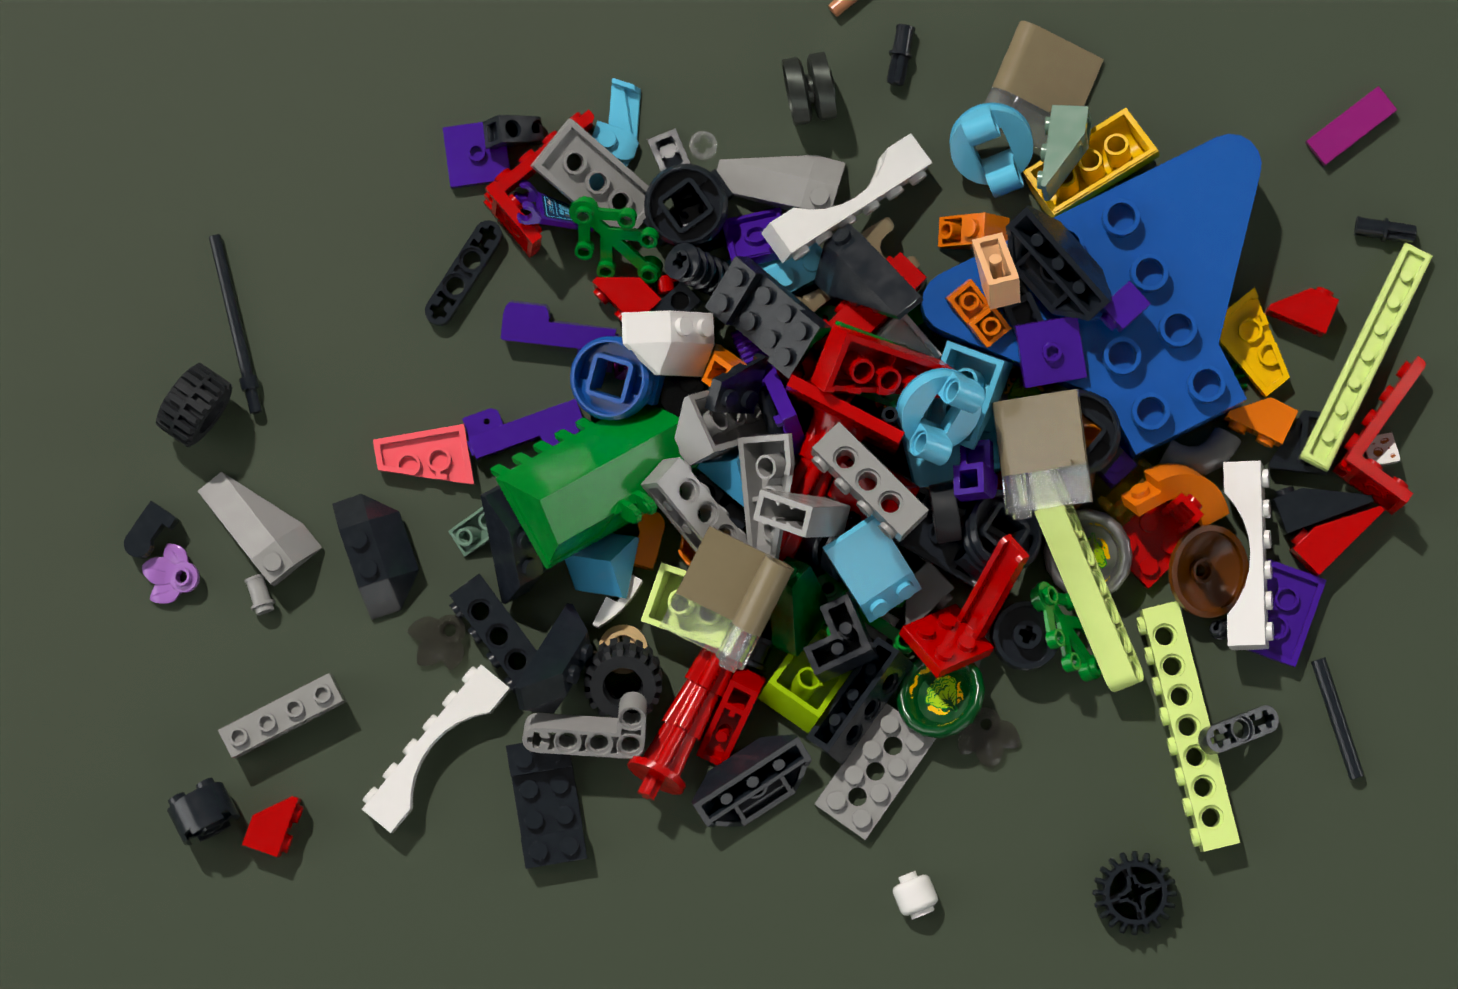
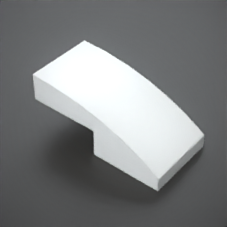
M631 575L627 599L619 598L618 602L606 597L592 625L600 629L616 618L635 597L643 584V580Z

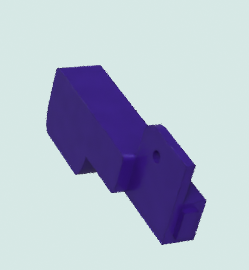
M510 301L505 306L503 312L501 339L506 341L577 348L578 354L582 347L594 339L605 336H619V333H616L617 328L550 320V309L547 304ZM609 361L606 372L612 373L613 361Z
M572 399L503 424L499 412L493 408L462 418L468 434L469 441H467L471 455L480 460L540 438L542 441L554 446L560 443L555 439L554 433L561 429H565L572 434L580 432L581 430L576 427L575 422L583 417L577 401ZM489 419L490 423L484 424V420Z

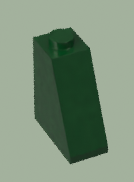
M787 556L783 562L790 565L794 571L771 614L772 644L774 648L798 657L804 650L803 648L808 645L826 621L820 607L829 602L811 566Z

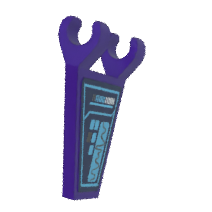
M527 180L520 181V187L528 191L525 194L515 191L514 196L520 203H523V209L531 211L529 215L517 213V219L521 224H545L578 230V224L569 215L570 204L538 192Z

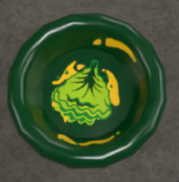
M919 657L912 662L914 665L897 688L896 700L900 716L910 729L924 737L941 739L960 733L973 723L982 708L985 686L981 671L975 663H972L936 678Z

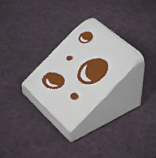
M1392 432L1377 435L1364 452L1365 459H1373L1381 466L1401 461Z

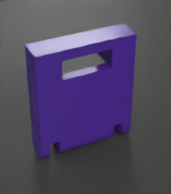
M767 365L763 380L778 412V415L773 416L777 427H783L784 433H792L794 455L796 458L801 457L799 453L805 436L775 367Z

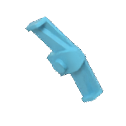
M612 78L609 124L597 120L592 137L627 167L629 162L634 159L639 145L637 139L641 89L631 83ZM599 173L593 174L589 180L590 187L594 191L600 190L604 184L603 177Z

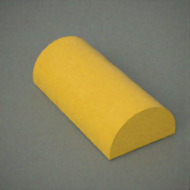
M1124 108L1091 129L1089 149L1050 201H1045L1042 189L1037 188L1038 171H1043L1044 162L1039 160L1023 171V175L1043 211L1054 218L1099 195L1159 158L1160 154L1159 150L1128 109Z

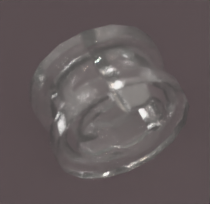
M699 131L690 139V151L696 159L708 160L716 153L717 142L714 135L710 132ZM701 138L708 139L707 144L712 143V147L706 148L705 153H700L699 147H694L695 143L701 142Z

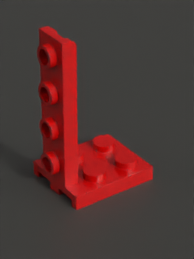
M588 109L583 114L577 112L569 119H573L586 132H589L593 126L594 115ZM556 130L543 139L542 143L544 145L535 152L533 149L527 151L518 160L520 162L518 166L513 170L506 168L496 176L492 183L485 187L487 192L484 194L486 200L483 203L529 258L540 251L542 240L540 233L542 229L539 224L524 225L518 221L517 213L524 215L520 211L523 207L518 199L510 193L520 186L521 180H528L537 173L530 165L556 135Z
M1419 356L1411 363L1407 360L1403 363L1395 374L1399 380L1394 387L1389 384L1378 398L1382 404L1377 411L1371 409L1361 422L1365 428L1360 435L1354 433L1344 446L1348 450L1332 471L1362 494L1372 495L1373 502L1382 506L1391 515L1407 504L1414 493L1408 490L1409 487L1403 480L1397 477H1390L1382 471L1383 467L1378 462L1370 458L1365 459L1362 455L1424 370L1426 363Z
M1181 492L1170 503L1164 502L1141 516L1135 514L1123 526L1130 539L1133 556L1130 572L1147 589L1169 569L1172 552L1181 537L1193 529L1192 526L1204 516L1200 511L1203 506L1191 494L1185 496Z
M1011 534L1002 537L998 542L962 610L957 604H954L906 624L900 630L899 635L936 678L988 657L992 653L994 647L985 638V635L1029 558L1028 553Z

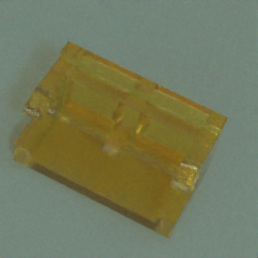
M1144 458L1138 461V467L1106 497L1101 495L1097 499L1099 501L1098 505L1120 523L1122 527L1136 514L1123 505L1121 495L1129 491L1134 485L1145 482L1146 478L1143 470L1153 467Z

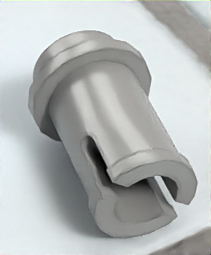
M263 574L245 579L244 581L247 584L253 603L251 606L252 611H255L256 615H263L273 611L275 600L270 598Z

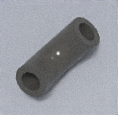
M1215 427L1208 439L1198 446L1188 447L1172 440L1159 464H1182L1191 467L1201 475H1207L1223 467V462L1230 460L1238 450L1241 440L1230 432Z

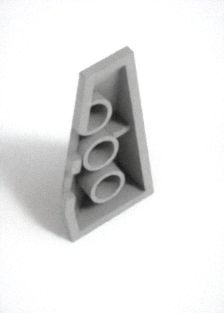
M819 155L720 159L717 172L734 196L776 208L781 207V209L787 211L792 208L826 209L834 206L846 163Z
M707 390L684 397L674 438L681 457L692 466L738 450L737 438L769 435L759 404L757 403L755 406L754 414L721 413L705 409L709 393Z
M792 433L737 438L747 543L779 559L783 530L755 521L753 517L760 489L790 493L795 466Z
M220 472L198 490V493L247 556L274 587L322 549V546L303 523L223 472Z

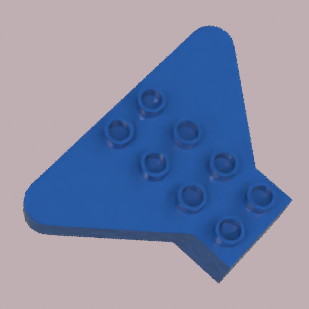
M1225 134L1215 137L1054 217L1069 230L1103 269L1111 297L1128 281H1131L1151 303L1121 333L1116 328L1113 331L1110 330L1100 319L1101 312L1090 321L1078 318L1087 377L1056 383L1070 390L1079 389L1096 393L1111 404L1118 415L1121 426L1119 445L1132 460L1228 413L1230 410L1238 408L1247 400L1219 345L1262 165L1258 149L1250 140L1241 135ZM975 257L937 275L928 283L922 295L923 301L921 302L920 310L923 320L930 330L969 348L1013 363L1012 366L1021 369L1017 340L1012 329L990 347L986 348L945 299V297L968 279H972L985 296ZM1027 287L1044 320L1065 317L1051 314ZM996 308L1008 323L1001 308Z

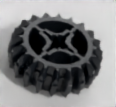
M1132 851L1131 861H1128L1124 852L1119 854L1120 864L1114 858L1108 859L1112 869L1108 870L1104 866H1101L1099 869L1101 873L1106 875L1105 879L1094 878L1096 884L1102 885V890H1092V895H1102V900L1096 901L1094 907L1100 908L1105 906L1106 908L1105 911L1100 913L1099 917L1104 919L1111 915L1112 919L1109 921L1108 926L1113 928L1117 922H1120L1119 933L1122 934L1126 932L1127 926L1130 925L1131 935L1134 936L1138 934V926L1140 925L1144 934L1150 933L1148 925L1150 922L1155 928L1159 929L1161 924L1157 917L1160 916L1165 920L1170 918L1169 914L1163 911L1164 907L1175 908L1174 903L1167 902V897L1177 896V891H1167V886L1175 884V879L1164 880L1163 876L1170 872V869L1165 867L1158 871L1157 868L1161 864L1159 858H1156L1150 865L1148 863L1150 860L1149 853H1144L1142 860L1138 861L1139 855L1137 851ZM1131 867H1140L1147 870L1153 875L1156 882L1141 884L1138 882L1135 874H1133ZM1123 871L1124 888L1110 896V886L1114 877ZM1132 884H1136V888H1149V890L1143 891L1142 894L1138 895L1137 902H1133L1134 898L1124 897L1120 899L1121 896L1127 895L1131 891ZM1159 891V900L1155 909L1149 915H1146V897L1151 893ZM1128 902L1134 912H1136L1138 919L1123 917L1114 909L1113 905Z

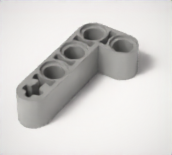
M638 692L624 694L620 698L618 718L533 713L525 720L522 737L523 745L526 749L535 753L632 759L633 756H640L644 750L647 700ZM627 710H637L638 713L632 714L627 712ZM572 733L574 736L568 737L563 734ZM603 735L605 738L599 739L594 736ZM634 737L636 740L630 741L625 738Z

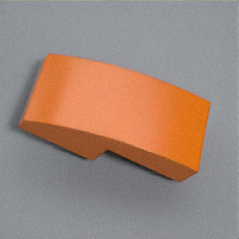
M968 279L945 297L959 317L986 348L990 347L1012 329L997 309L990 310L986 297L972 279Z

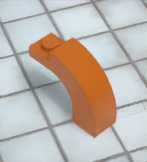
M1177 463L1159 464L1143 470L1146 481L1134 485L1129 491L1121 495L1123 505L1137 516H1141L1162 503L1174 499L1181 492L1185 496L1191 494L1203 506L1200 511L1204 516L1197 522L1200 525H1210L1230 514L1222 492L1214 483L1191 467Z

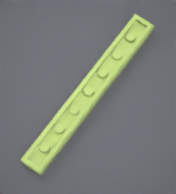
M1406 242L1403 244L1299 459L1325 472L1329 470L1433 257L1432 255Z

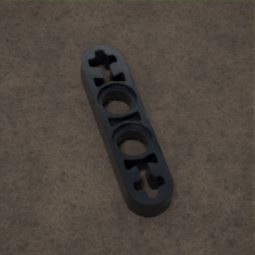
M485 220L476 226L427 302L425 315L432 325L444 326L452 320L503 239L502 231L496 222ZM490 228H494L493 233L496 239L494 241L488 239L484 245V249L489 250L487 254H484L480 248L471 246L474 241L478 245L481 244L484 238L481 233L483 229L488 231ZM470 252L477 253L481 258L480 265L474 269H469L463 264L465 255ZM459 278L464 282V289L461 293L453 295L448 292L447 284L451 279ZM441 292L448 299L456 301L453 306L447 302L444 307L447 315L444 318L439 316L437 319H433L432 307L439 308L444 301L443 298L439 297Z

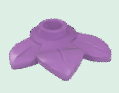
M167 543L164 549V557L150 558L142 565L144 576L151 583L155 584L150 595V600L154 603H172L177 600L181 593L193 591L200 581L197 567L189 563L186 550L177 544ZM182 572H185L187 575L184 582L180 581Z

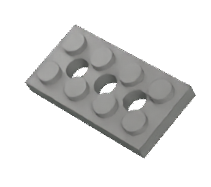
M568 119L530 165L571 202H574L579 197L587 196L593 198L597 202L598 207L615 209L612 205V199L617 193H622L626 198V206L624 208H632L637 213V220L633 228L638 229L643 223L642 220L646 218L644 200L649 186L573 119ZM572 153L577 154L581 159V165L576 171H571L566 163L568 156ZM595 173H599L604 180L603 187L598 191H594L589 184L590 177ZM624 216V217H623V218L626 219V220H631L630 217H627V216ZM603 220L609 226L620 227L617 221Z
M886 703L814 805L866 840L936 738L924 737L910 729L899 712ZM896 737L901 741L902 749L900 753L890 755L885 751L884 742L887 738ZM877 762L883 766L884 775L880 780H871L867 776L866 768L870 763ZM853 788H861L866 793V801L861 806L851 804L848 799V794Z

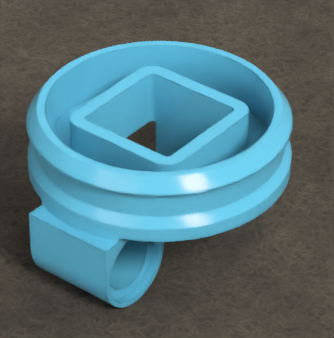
M1001 103L979 104L965 111L954 123L949 140L951 158L957 170L964 177L975 183L989 185L994 198L1024 187L1021 173L1028 166L1033 154L1032 132L1025 117L1016 109ZM1000 128H1002L1010 149L981 159L975 146L1000 137Z
M937 368L926 371L909 382L899 396L896 410L898 412L897 424L900 430L905 432L904 435L909 440L907 448L911 454L939 466L945 464L952 453V447L969 436L978 423L981 406L985 397L982 386L977 381L966 377L963 373L950 368ZM937 394L944 403L951 405L940 424L922 418Z

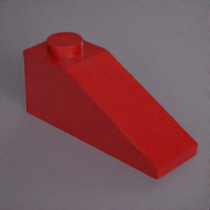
M1378 506L1315 526L1309 531L1303 528L1291 540L1294 546L1289 552L1312 575L1318 576L1385 509L1382 506Z
M738 665L696 756L715 765L722 763L730 757L767 678Z

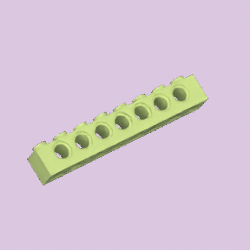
M1177 601L1142 609L1139 611L1140 617L1136 618L1137 628L1140 636L1145 635L1148 647L1144 648L1145 659L1148 666L1153 665L1156 676L1151 678L1153 690L1156 696H1161L1163 707L1159 708L1160 718L1163 726L1168 725L1171 737L1167 738V745L1170 755H1176L1179 767L1174 768L1178 786H1184L1186 798L1182 799L1185 815L1186 817H1192L1194 828L1190 829L1192 843L1194 847L1199 846L1200 852L1240 843L1218 754L1210 755L1205 753L1198 743L1200 731L1210 726L1180 605ZM1159 628L1167 629L1170 632L1171 641L1168 645H1161L1156 641L1155 634ZM1167 658L1177 661L1179 665L1177 674L1168 675L1164 671L1163 663ZM1175 688H1180L1186 693V702L1182 706L1174 704L1171 700V692ZM1183 718L1190 719L1194 724V731L1190 736H1185L1179 731L1178 725ZM1211 738L1212 744L1215 743L1214 738ZM1191 748L1199 750L1202 755V760L1197 766H1192L1187 762L1186 754ZM1200 778L1205 779L1210 787L1208 794L1203 797L1197 795L1194 791V784ZM1206 809H1212L1217 814V822L1212 827L1206 826L1202 821V814Z

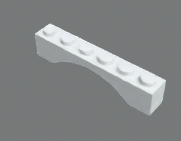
M910 133L888 147L880 156L869 186L857 197L841 205L826 209L792 208L770 222L761 234L782 263L790 258L797 261L810 251L808 247L815 242L819 246L824 244L826 240L833 236L832 231L839 227H844L847 223L853 225L857 221L856 216L862 212L866 216L880 207L879 201L887 197L890 201L904 191L902 187L910 182L912 186L919 183L927 176L925 171L932 164V161Z
M1261 460L1223 462L1224 493L1240 513L1248 533L1250 545V565L1245 587L1237 603L1227 614L1228 647L1231 650L1269 649V641L1274 640L1273 622H1268V610H1273L1272 591H1267V579H1272L1271 560L1266 561V549H1270L1272 545L1271 531L1266 530L1265 518L1271 517L1270 500H1265V488L1270 487L1269 469H1264Z
M480 665L478 669L474 666L470 668L462 678V681L465 683L458 693L453 690L442 703L445 709L438 717L433 714L422 727L426 731L418 741L413 738L402 751L406 755L398 765L393 762L382 776L386 779L379 789L374 786L363 798L362 801L366 804L362 810L390 833H394L413 810V792L416 778L423 760L433 745L445 733L460 723L477 716L493 713L511 691L506 684L483 665Z

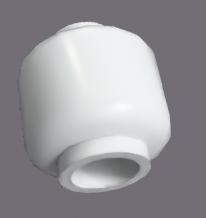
M913 871L898 878L900 884L893 888V895L902 915H910L911 919H915L935 910L933 905L938 902V896L928 875L917 876L916 871Z

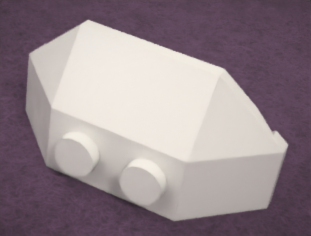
M671 310L621 313L623 345L628 350H632L637 358L654 375L703 376L714 347L713 313Z

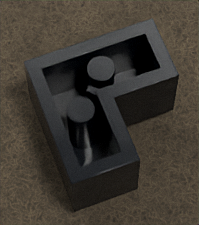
M848 594L820 607L831 635L803 649L815 676L822 683L879 658L858 607Z

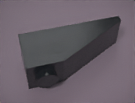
M1292 485L1276 491L1277 497L1272 499L1270 503L1284 536L1370 504L1374 499L1372 495L1310 488L1294 490Z

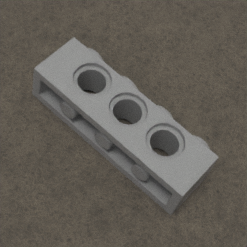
M840 422L812 447L811 455L813 458L811 460L813 464L823 473L828 471L836 479L834 481L836 487L845 495L850 493L858 501L856 505L867 517L873 515L881 523L878 526L879 529L889 539L895 537L901 542L927 517L928 509ZM841 456H848L854 464L850 468H841L836 460ZM863 478H870L875 482L876 487L866 491L859 486L858 482ZM885 500H892L898 505V510L888 513L882 509L881 503Z
M680 457L663 459L641 483L643 489L653 498L657 506L695 552L709 525L748 544L747 535L735 526L730 520L727 510L717 504L710 495L709 488L699 482L692 473L691 466ZM680 487L682 490V497L680 496L679 492ZM698 511H700V513H701V518H700V519H699V516H698Z
M328 673L224 726L218 732L231 757L237 759L347 701L333 674Z

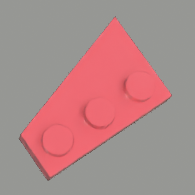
M464 424L373 439L378 471L475 485Z

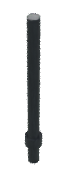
M220 234L212 235L209 237L242 377L239 378L241 391L246 394L250 414H257L262 412L257 391L260 387L257 375L253 374Z

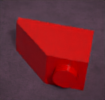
M1316 287V290L1309 288L1270 304L1265 314L1322 337L1326 334L1339 299L1334 298V293L1323 287Z

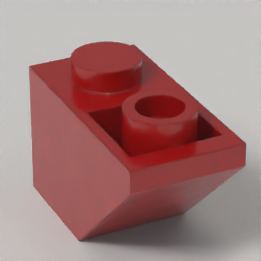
M596 277L592 281L593 286L596 288L593 294L604 305L610 302L617 309L614 315L621 322V313L652 311L662 300L640 277Z
M291 796L252 815L242 845L275 857H281L282 852L288 853L293 840V835L289 834L292 824H298L304 806L300 805L302 798Z

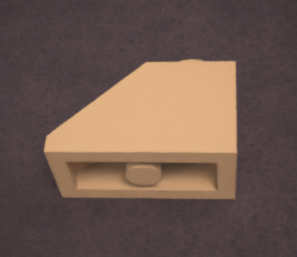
M1003 233L972 239L981 286L990 310L1020 303V280Z

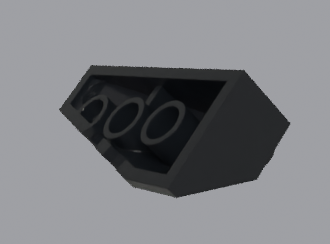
M849 223L837 230L832 237L824 242L814 283L830 299L835 301L843 299L849 301L855 307L863 305L871 308L875 313L898 320L923 301L921 295Z

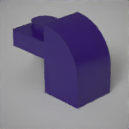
M990 439L979 440L974 450L960 445V465H953L954 496L961 502L990 499L996 495L998 475L994 473L993 442Z

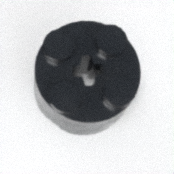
M212 777L207 778L196 785V790L187 795L185 792L176 794L168 800L170 807L167 809V812L184 845H192L190 839L198 837L200 842L209 839L230 827L229 819L234 817L237 821L240 818L223 782H214Z

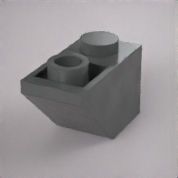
M929 561L914 574L922 589L913 594L909 599H906L904 625L928 616L927 614L935 606L941 610L953 598L950 592L954 587Z

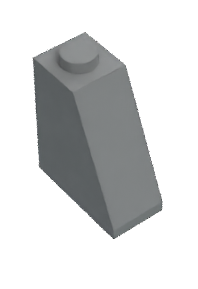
M760 489L753 520L805 538L835 537L844 534L851 506L826 497Z

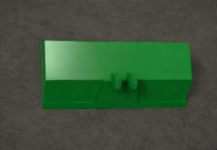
M646 404L638 413L625 419H602L594 423L587 418H581L575 422L576 427L581 430L580 432L572 434L565 429L557 431L554 435L555 439L560 443L554 446L544 441L535 443L533 448L538 455L532 458L522 452L512 456V461L517 466L511 470L501 464L490 468L491 473L496 477L498 485L546 569L553 567L628 523L637 524L642 521V515H652L657 512V504L643 489L641 483L663 459L677 457L683 459L674 439L679 421L678 416L655 405ZM700 463L691 466L692 473L695 476L699 470L697 467Z

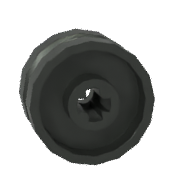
M825 52L808 55V74L806 75L802 62L798 57L782 59L785 87L794 126L810 123L812 119L811 103H814L816 114L821 121L837 118L835 85Z

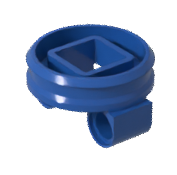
M620 336L600 337L587 343L576 355L570 371L571 389L577 403L588 414L603 420L625 419L638 413L646 404L658 405L665 376L654 375L637 358L632 350H628L623 345V340ZM609 361L629 367L621 397L596 390V388H602Z

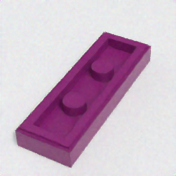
M1378 86L1305 143L1321 164L1325 166L1395 113L1397 108Z

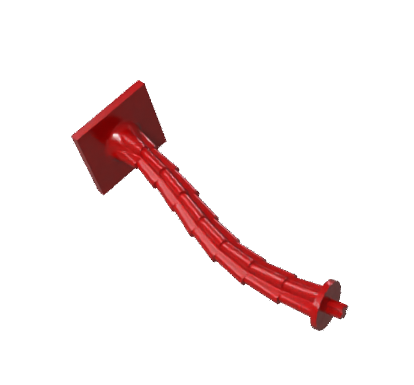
M793 374L791 375L786 385V393L790 401L812 412L813 416L799 453L801 459L793 472L790 493L819 497L825 496L833 476L828 471L825 473L821 472L813 464L811 450L838 422L860 443L866 440L893 455L896 454L905 432L828 392H823L809 382ZM841 456L836 462L840 466L841 462H847L850 457ZM783 530L779 560L783 561L787 556L794 559L802 541V536ZM737 627L729 651L708 644H704L684 677L687 679L662 718L663 725L642 757L633 756L627 763L628 769L643 781L637 791L643 798L654 801L659 790L674 795L683 793L686 784L680 776L696 740L700 741L719 696L723 697L742 652L746 653L753 637L752 634Z

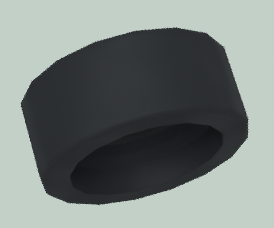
M953 482L929 485L930 504L937 543L962 540L957 498L954 496Z

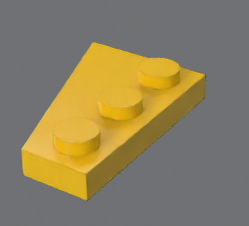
M1254 287L1227 309L1219 344L1264 398H1266L1288 380L1290 376L1278 345L1275 343L1268 325L1269 322L1265 313H1263Z

